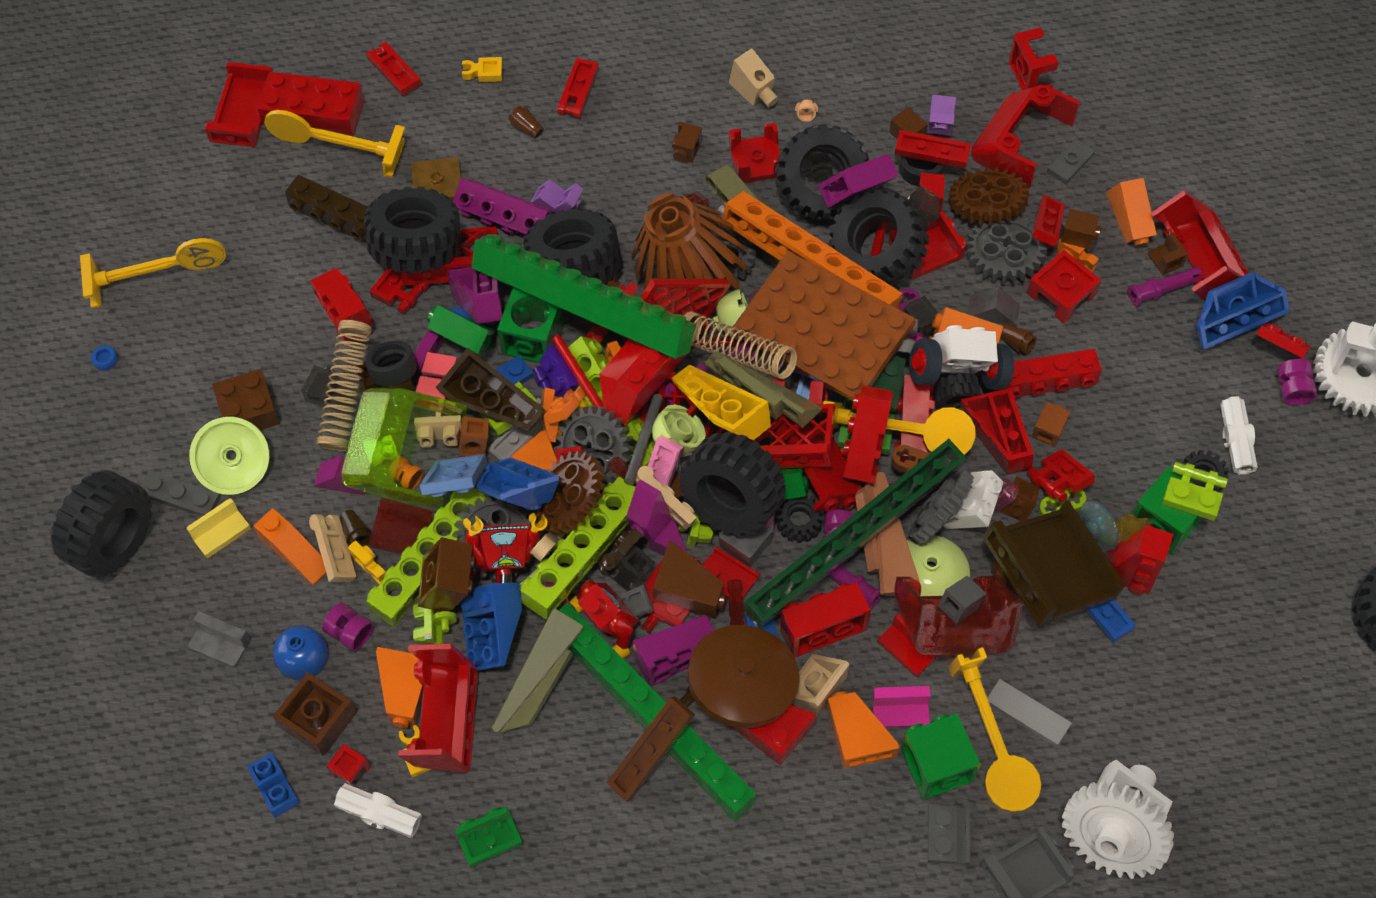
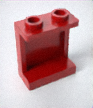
M943 210L937 212L935 220L926 223L929 243L924 246L927 249V253L924 258L921 257L919 260L922 264L918 270L914 268L910 272L912 274L911 280L957 262L964 257L966 249L965 239L962 235H958L954 229L952 219L947 217ZM897 228L890 230L888 242L890 246L895 240Z

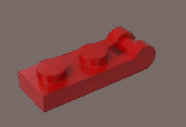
M386 41L381 43L376 50L371 49L366 52V57L371 64L375 65L402 96L422 85L421 79Z
M576 58L558 104V114H572L573 117L581 119L586 101L599 70L598 62ZM569 101L576 102V104L570 105Z

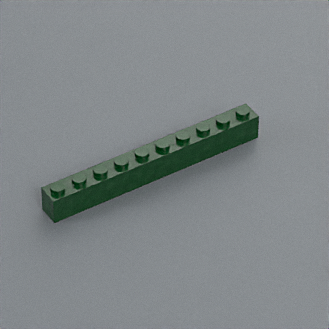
M947 439L747 599L742 608L743 611L758 628H763L779 615L787 605L794 603L960 469L967 459L966 456L950 439Z

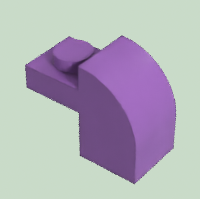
M932 95L928 133L952 134L956 97Z
M549 179L538 187L530 202L554 210L555 214L561 210L571 211V209H576L581 202L579 196L583 188L575 183L564 190Z

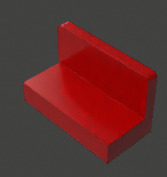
M900 614L894 616L892 625L877 639V643L916 678L936 660L938 648Z

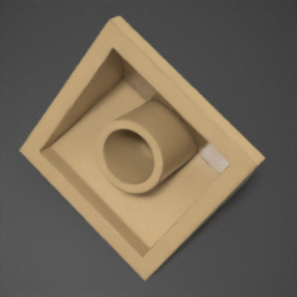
M812 654L799 671L798 690L792 704L798 708L815 713L817 719L827 706L828 698L835 694L847 679L850 664L845 660Z

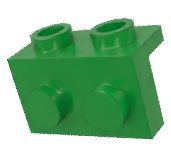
M508 807L493 808L486 813V816L477 820L468 819L462 822L459 828L455 829L470 868L523 845Z

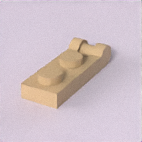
M649 466L640 467L635 479L636 485L641 479L661 491L671 517L687 530L696 519L693 508L686 502L681 503L674 497L675 493L668 485H661L653 477V470Z
M320 514L311 515L309 525L315 531L328 581H353L356 578V573L339 516L328 515L324 517Z

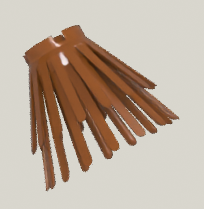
M674 193L660 195L651 201L648 206L650 211L647 216L646 214L644 216L645 221L635 239L637 243L632 252V259H634L641 246L635 268L637 283L639 284L641 281L648 252L644 290L653 278L655 254H657V279H668L667 261L671 279H684L683 270L686 279H713L703 261L704 259L718 279L726 277L731 285L738 289L740 284L705 242L707 241L729 263H736L741 269H747L746 264L706 229L708 228L740 250L746 251L743 244L715 226L717 225L734 235L738 234L733 230L734 226L730 222L710 214L722 215L723 213L708 208L706 205L691 202L683 195V199L675 197Z

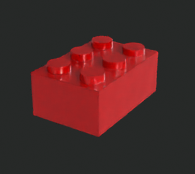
M858 582L850 585L849 583H844L829 593H817L808 601L800 604L799 602H794L787 605L781 611L780 632L794 658L867 631L871 609Z

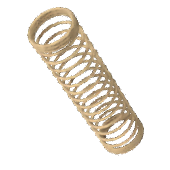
M688 312L684 315L688 321L694 316L696 318L694 322L696 328L691 346L709 353L719 352V349L722 347L723 352L721 353L728 357L730 356L731 359L782 380L786 379L793 372L797 361V354L794 348L778 344L775 341L771 342L770 339L765 340L764 337H758L756 334L752 335L750 332L745 333L742 329L732 328L730 325L719 323L716 320L713 321L711 318L700 316V314ZM706 322L707 326L704 335L699 341L702 325ZM711 324H713L711 336L709 340L705 343V336L707 334L708 328ZM719 326V333L717 339L714 342V344L711 345L714 331ZM725 329L724 340L718 348L719 337ZM732 330H737L735 334L732 332L731 341L728 347L724 350V345L728 334ZM737 333H744L741 337L738 334L737 344L731 352V345L734 337L737 335ZM746 334L750 335L747 340L745 338L744 345L737 355L739 342L744 335L747 337ZM751 338L749 351L744 357L745 346ZM758 340L757 350L751 358L752 348ZM764 343L763 353L760 359L757 361L759 349ZM771 345L769 357L764 363L765 353ZM777 348V353L775 354L772 361V365L770 366L772 355L775 349ZM789 350L791 357L788 366L781 374H778V370L785 361L786 351ZM742 353V359L739 360L738 356ZM784 354L783 360H782L780 366L778 367L779 361H780L782 355ZM748 356L749 361L745 362L744 359ZM755 358V364L752 365L751 361ZM761 359H762V366L759 367V366H758V363H759V362L761 361ZM768 363L769 368L765 369L764 366Z
M342 320L339 322L338 332L340 334L336 337L339 342L335 344L338 350L333 352L336 358L332 360L335 366L330 368L333 374L329 375L331 382L327 386L330 390L326 391L328 398L324 402L327 405L323 407L325 414L321 415L324 421L319 424L323 429L318 431L320 436L316 440V445L324 449L349 450V440L324 436L320 432L328 431L344 436L352 435L348 431L328 429L322 426V424L330 423L345 428L353 427L350 423L329 421L323 416L331 415L346 420L355 419L347 414L330 413L325 408L332 407L347 412L356 411L353 407L332 405L327 400L334 399L348 404L358 403L350 398L333 397L328 392L335 391L348 396L359 395L358 392L352 390L334 389L330 384L336 383L349 388L361 387L353 382L335 381L331 376L337 375L350 380H362L358 375L337 373L333 371V368L338 367L356 373L364 372L362 368L338 365L334 362L335 360H342L356 365L365 364L363 360L357 358L339 357L336 355V352H343L357 357L367 356L366 353L358 350L340 349L337 347L338 344H344L352 348L367 349L368 346L365 344L341 341L339 339L340 336H345L357 341H369L370 339L366 336L371 334L372 328L363 322L354 320Z

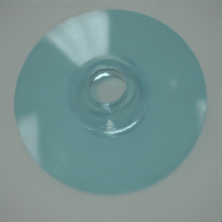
M1091 500L1084 503L1080 509V518L1092 533L1099 547L1105 551L1112 550L1117 546L1119 540L1118 528L1114 518L1099 502Z

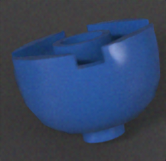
M299 625L288 628L279 635L273 647L274 663L280 673L297 681H301L307 672L313 676L318 675L323 670V666L329 657L326 641L318 631L309 626Z

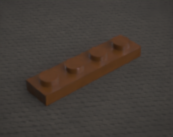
M675 696L670 697L607 781V784L626 802L631 801L695 714Z

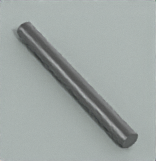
M659 394L653 395L624 479V482L628 485H633L652 433L654 421L662 404L663 397Z

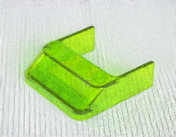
M370 388L366 390L360 400L341 471L342 482L352 489L433 509L441 508L444 501L443 497H431L430 494L422 495L419 491L399 487L394 482L395 473L413 406L451 416L461 415V418H463L467 405L402 388Z

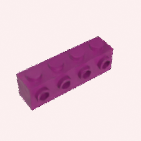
M460 178L453 200L457 208H459V213L472 217L473 214L480 216V221L486 224L494 225V222L502 225V230L510 233L519 231L524 233L523 238H525L530 227H534L535 222L545 219V216L549 214H555L554 210L470 178Z

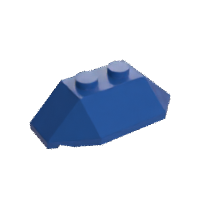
M1251 272L1210 290L1197 324L1201 348L1207 349L1289 313L1286 289Z
M510 457L488 463L485 468L486 471L481 475L477 483V490L502 501L525 507L527 510H535L541 508L543 503L552 500L559 482V476Z

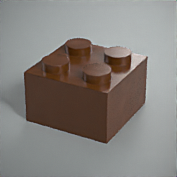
M262 368L212 384L221 417L242 418L254 424L259 430L280 424Z
M441 537L423 556L418 607L450 612L456 605L460 604L465 596L470 594L472 580L469 579L474 564V555L471 554L472 544Z
M307 672L273 715V718L280 729L323 756L355 715L356 710L349 698Z

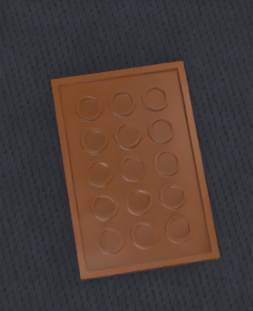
M787 251L732 328L736 327L739 330H744L745 333L750 332L752 335L756 334L758 337H764L765 340L770 339L771 342L775 341L778 344L794 348L797 354L794 369L818 382H824L826 387L853 401L855 393H861L862 385L870 387L873 385L915 325L916 320L907 313ZM737 333L736 336L738 337L739 334V336L741 337L744 333ZM746 334L747 337L744 335L742 340H745V338L747 340L750 335ZM758 340L754 344L755 347L758 345ZM764 343L760 347L762 351L764 350ZM771 345L766 351L767 354H770ZM777 348L775 349V351H774V353H773V355H772L773 357H774L775 354L777 353ZM789 350L786 351V357L784 363L787 365L791 357Z

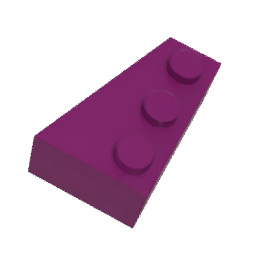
M471 267L447 270L453 299L477 324H494L501 320L502 301L499 280Z

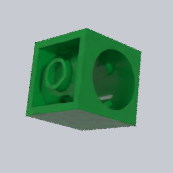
M513 288L497 329L502 355L514 358L520 355L523 360L541 364L540 359L548 346L554 345L552 342L553 337L562 333L564 327L563 309L520 289ZM532 321L544 323L533 329L521 327L523 324Z
M1168 466L1138 501L1129 525L1137 531L1149 525L1174 534L1168 553L1173 555L1203 517L1162 504L1170 477L1179 480L1182 475L1172 472L1173 468Z
M948 714L940 715L932 723L924 726L922 723L915 724L905 732L901 753L923 801L975 781L981 764L958 714L951 716Z

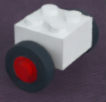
M960 325L948 326L945 331L934 334V337L931 339H918L911 350L909 368L912 380L918 385L929 386L935 384L940 373H969L971 375L980 371L982 382L986 388L1003 390L1009 386L1014 374V356L1009 346L996 343L995 331H985L984 327L962 329Z

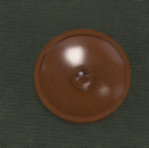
M731 625L716 629L700 640L690 657L687 679L694 700L710 717L729 726L754 728L777 720L790 708L798 690L799 670L790 649L772 633L754 626Z

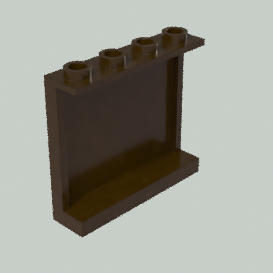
M1066 500L1057 511L1005 526L1001 520L993 522L983 536L985 543L1038 626L1114 601L1125 588L1121 577L1117 574L1107 559L1106 554L1101 550L1092 533L1087 529L1069 500Z

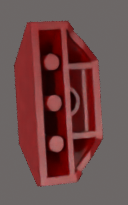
M629 339L599 373L603 406L606 407L607 412L615 411L614 419L622 417L621 425L626 427L687 354L674 359Z

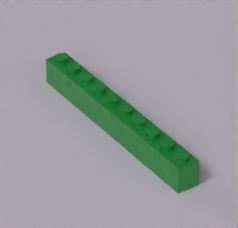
M489 234L484 238L475 240L472 269L674 359L690 353L695 323L686 320L685 316L669 313L662 306L651 305L644 302L641 297L623 293L622 289L618 287H609L602 284V281L597 278L586 277L579 270L568 269L561 266V263L558 261L547 260L537 252L526 251L519 244L501 240V237L498 235Z
M566 603L559 611L584 626L583 631L568 650L646 730L666 702L569 603ZM687 725L667 753L736 822L756 804V793Z

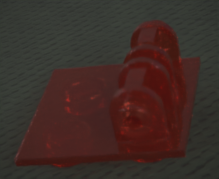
M382 497L368 545L402 554L408 546L412 547L418 540L419 532L425 526H429L433 511Z

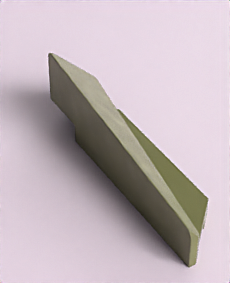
M715 351L703 362L704 366L724 381L768 401L770 416L775 420L782 414H785L803 428L822 410L821 406L720 352Z
M555 608L552 610L491 730L502 735L504 732L516 728L532 726L573 655L568 648L583 631L584 626Z

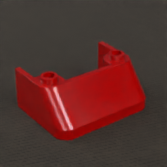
M1037 85L1011 93L973 144L971 150L972 159L984 167H989L992 171L998 167L999 172L1008 169V175L1015 172L1016 178L1022 177L1023 183H1027V188L1030 189L1037 164L1017 154L1021 142L1012 132L1030 107L1072 127L1075 123L1080 101L1047 85Z
M1183 190L1151 213L1154 218L1164 223L1166 227L1164 233L1166 236L1174 233L1187 251V257L1193 268H1200L1202 273L1197 274V276L1203 275V278L1197 280V285L1191 289L1202 300L1207 298L1210 290L1249 274L1217 214L1209 206Z
M451 643L408 645V651L418 658V662L414 665V676L424 686L419 738L412 739L411 744H408L406 750H399L398 756L414 767L456 773L468 772L472 759L478 682L477 668L472 661Z

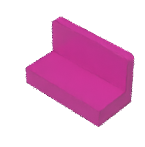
M930 686L874 688L872 695L873 714L885 728L911 727L922 723L924 726L930 723L928 707Z

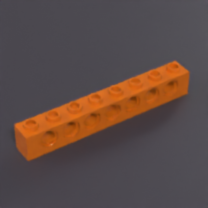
M742 191L726 202L722 219L730 222L734 226V231L781 261L786 252L790 251L898 309L903 293L745 191Z

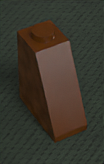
M668 542L653 588V599L715 617L717 608L723 609L727 593L722 592L724 583L676 543Z

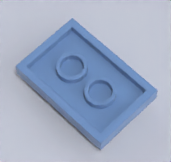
M486 453L435 461L420 484L421 494H430L431 497H438L446 494L447 491L456 490L457 493H464L472 490L488 463Z

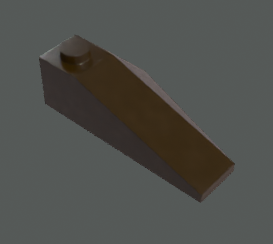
M469 348L466 349L435 387L459 406L529 431L546 412L543 407Z

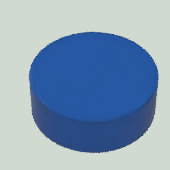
M105 345L93 351L91 360L98 370L106 371L112 369L117 364L118 355L114 348Z

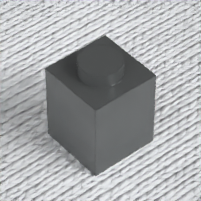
M966 576L945 590L938 607L958 624L979 609L986 593L971 578Z

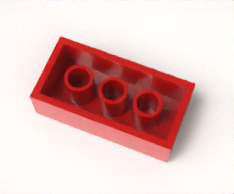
M269 71L257 110L262 125H265V117L270 111L284 110L297 114L312 128L354 136L364 103V95L361 83Z

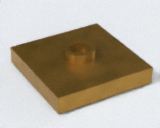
M459 157L411 162L413 188L418 186L424 187L426 190L434 189L439 194L443 193L452 201L454 200L461 178Z

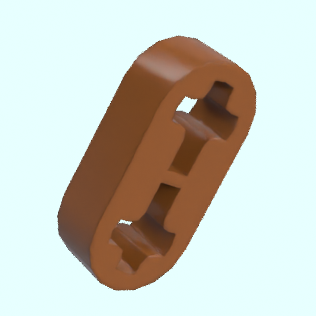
M900 445L893 451L891 462L895 469L906 473L930 453L908 445ZM903 454L908 455L905 463L900 461V457Z

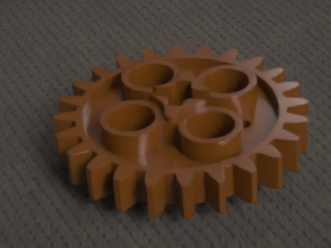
M986 167L985 171L976 168V173L967 171V177L960 175L959 180L953 181L954 186H950L949 203H951V209H955L956 215L961 214V219L970 217V223L979 220V225H982L984 221H988V224L992 225L993 221L996 220L999 224H1002V219L1005 218L1011 221V215L1019 217V211L1024 212L1025 206H1028L1029 189H1027V183H1023L1022 177L1016 178L1015 172L1008 175V169L999 172L998 167L994 171H990L989 167Z
M576 451L573 454L569 452L567 458L561 455L559 463L552 462L553 469L551 471L546 469V471L557 474L559 482L552 500L543 503L541 508L533 511L537 512L535 515L538 522L541 521L542 515H545L548 521L545 530L552 534L560 535L562 532L569 534L570 528L576 531L578 523L585 525V517L587 515L589 517L593 516L591 509L599 507L596 500L603 497L599 491L606 487L601 482L606 475L601 473L604 468L599 465L600 462L588 453Z

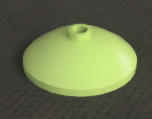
M222 417L205 424L195 435L189 454L191 468L200 483L211 491L226 495L243 493L258 484L267 471L270 458L268 443L263 433L251 422L238 417ZM229 450L236 452L234 460H230L227 457Z
M933 535L922 544L910 538L907 540L921 588L901 597L917 607L938 609V604L947 588L966 576L970 578L968 560L956 544L944 537ZM934 562L936 566L930 567L927 563Z

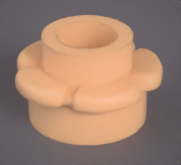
M803 100L801 103H797L795 106L797 117L804 122L812 121L816 117V112H818L817 104L811 100Z

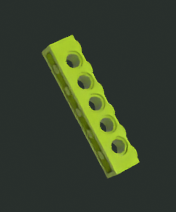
M581 336L568 348L603 401L599 373L610 361L605 358L602 353L603 348L596 339ZM586 395L584 399H586L588 406H593ZM638 414L626 425L629 426V429L625 432L626 436H633V439L628 441V445L634 448L644 424ZM607 435L606 438H607L608 442L610 443V438H609V436ZM651 437L640 467L648 466L655 446V442H653ZM634 450L628 451V455L632 456Z
M618 477L614 483L610 482L607 484L602 492L603 497L596 502L599 507L591 509L593 516L589 517L587 515L585 517V525L578 523L576 531L570 529V534L565 540L563 538L560 539L555 545L554 553L549 559L544 558L540 562L536 574L532 578L528 577L523 582L520 588L522 604L544 619H548L554 608L557 609L629 524L626 516L636 488L635 486L626 484L621 477ZM615 506V507H618L619 509H618V510H610L609 507ZM601 525L603 528L595 529L592 526ZM577 544H585V545H587V547H585V548H578V547H576V545H577ZM569 563L571 566L564 568L560 564ZM546 582H552L555 585L552 587H545L542 584Z
M475 487L464 493H457L454 490L449 503L445 507L438 509L434 515L433 522L419 532L418 540L412 547L408 546L403 551L401 560L395 567L391 566L387 570L382 583L370 590L366 600L369 611L392 627H395L419 598L422 560L424 556L422 553L430 550L441 537L459 541L452 534L460 530L454 526L455 522L463 520L455 514L458 511L467 512L465 507L468 504L475 506L474 501L478 498L484 503L487 495L478 491ZM443 530L451 531L447 536L439 535ZM415 569L418 571L414 576L406 575L409 570ZM395 589L402 591L397 596L389 595V593Z

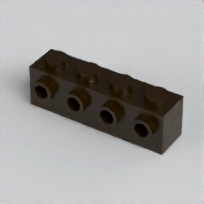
M296 176L285 191L288 205L291 209L366 243L364 218L368 206L303 176Z

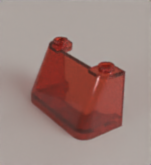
M979 576L973 579V581L980 586L986 593V596L976 612L956 624L938 607L942 596H920L921 585L914 577H896L894 594L914 648L923 655L974 654L977 649L982 647L986 654L1009 651L1016 641L1023 603L995 576Z

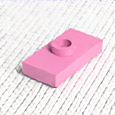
M662 435L656 440L648 466L653 470V477L661 485L666 484L670 487L684 447Z

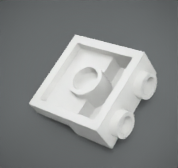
M992 470L971 472V475L974 477L973 483L966 492L967 495L961 500L962 505L950 520L942 526L947 529L988 527L1004 482Z

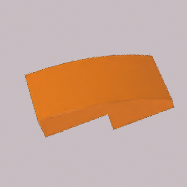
M542 389L541 407L546 412L551 408L549 405L558 398V396H554V389ZM545 412L541 417L543 431L546 430L550 443H555L556 436L562 435L559 426H563V424L559 423L560 421L549 424L544 417Z

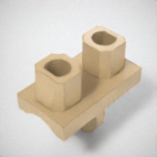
M436 409V416L414 418L417 440L420 442L421 447H431L434 445V440H443L447 446H457L462 425L461 415L443 416V410Z

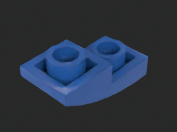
M272 752L247 766L274 818L300 804Z

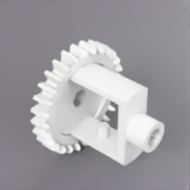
M1351 322L1346 332L1344 329H1341L1338 334L1332 333L1329 339H1325L1319 347L1313 361L1315 364L1313 373H1317L1314 380L1315 382H1322L1318 388L1319 391L1328 390L1325 395L1326 399L1335 398L1334 406L1343 403L1342 411L1352 407L1353 415H1356L1358 410L1361 409L1364 417L1368 416L1370 410L1376 416V323L1372 327Z
M1115 760L1104 768L1097 784L1092 782L1089 787L1082 786L1079 791L1073 793L1062 815L1064 819L1062 827L1066 829L1064 836L1071 838L1070 847H1079L1076 852L1077 855H1087L1086 863L1096 862L1095 869L1099 870L1104 866L1108 875L1111 874L1112 870H1116L1119 878H1122L1124 872L1128 874L1130 879H1134L1136 873L1141 878H1144L1146 872L1152 875L1156 868L1159 870L1162 868L1173 848L1172 840L1174 833L1170 831L1172 824L1171 822H1165L1173 801L1154 788L1156 775L1149 767L1134 765L1128 769L1118 760Z

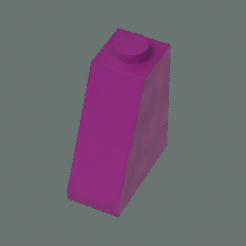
M886 154L845 169L819 184L818 187L827 208L856 195H860L864 191L872 190L898 177V173L890 155Z

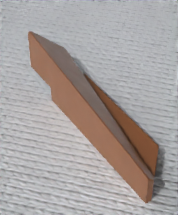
M884 472L876 474L875 484L866 482L864 488L857 491L855 495L857 511L889 487ZM898 518L864 545L868 572L879 573L880 594L899 597L921 588L909 546Z

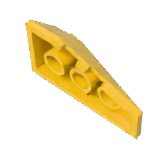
M688 365L672 377L673 383L715 425L737 435L747 436L752 440H755L771 427L768 401L692 365Z

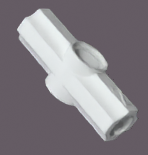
M1239 396L1229 397L1226 400H1222L1220 404L1224 421L1223 438H1226L1227 442L1224 445L1226 448H1229L1233 473L1248 475L1249 473L1256 472L1258 468L1253 447L1255 443L1254 426L1248 422L1244 399L1239 398Z
M346 783L340 787L334 803L335 808L360 817L368 825L373 823L377 825L376 828L378 829L385 827L409 838L416 834L422 819L420 813L396 804L393 799L378 792L371 794Z

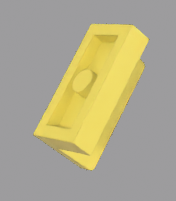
M230 498L189 525L186 529L192 540L208 559L248 532L251 527Z

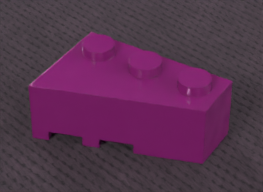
M706 615L692 618L685 623L633 641L635 662L646 682L651 687L688 669L690 657L696 645L706 635L715 630Z

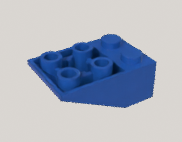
M519 582L492 583L472 588L470 594L461 600L464 621L463 632L467 650L466 657L475 664L477 671L505 666L522 611Z

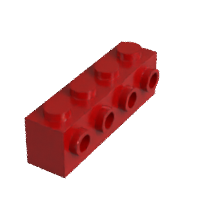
M1095 349L1014 361V374L1007 388L1011 387L1014 397L1017 398L1079 387H1089L1097 385L1102 368Z

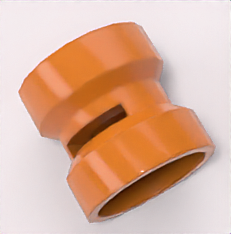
M399 456L390 465L387 477L394 482L399 481L403 488L412 491L422 480L424 471L417 465H410L409 460Z

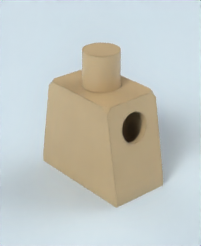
M752 48L734 60L729 84L753 106L762 100L767 107H771L778 101L779 97L772 91L775 81L774 75Z

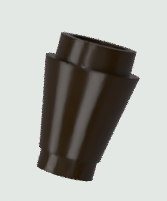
M354 510L344 511L340 515L347 543L351 545L356 540L362 547L368 545L371 541V530Z

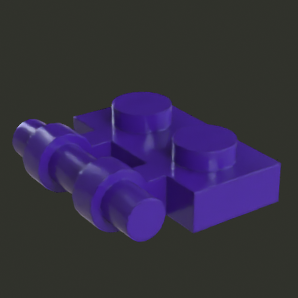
M549 345L540 359L541 366H536L532 370L536 376L534 380L538 387L554 389V396L564 398V394L568 390L572 389L574 392L579 384L555 345Z

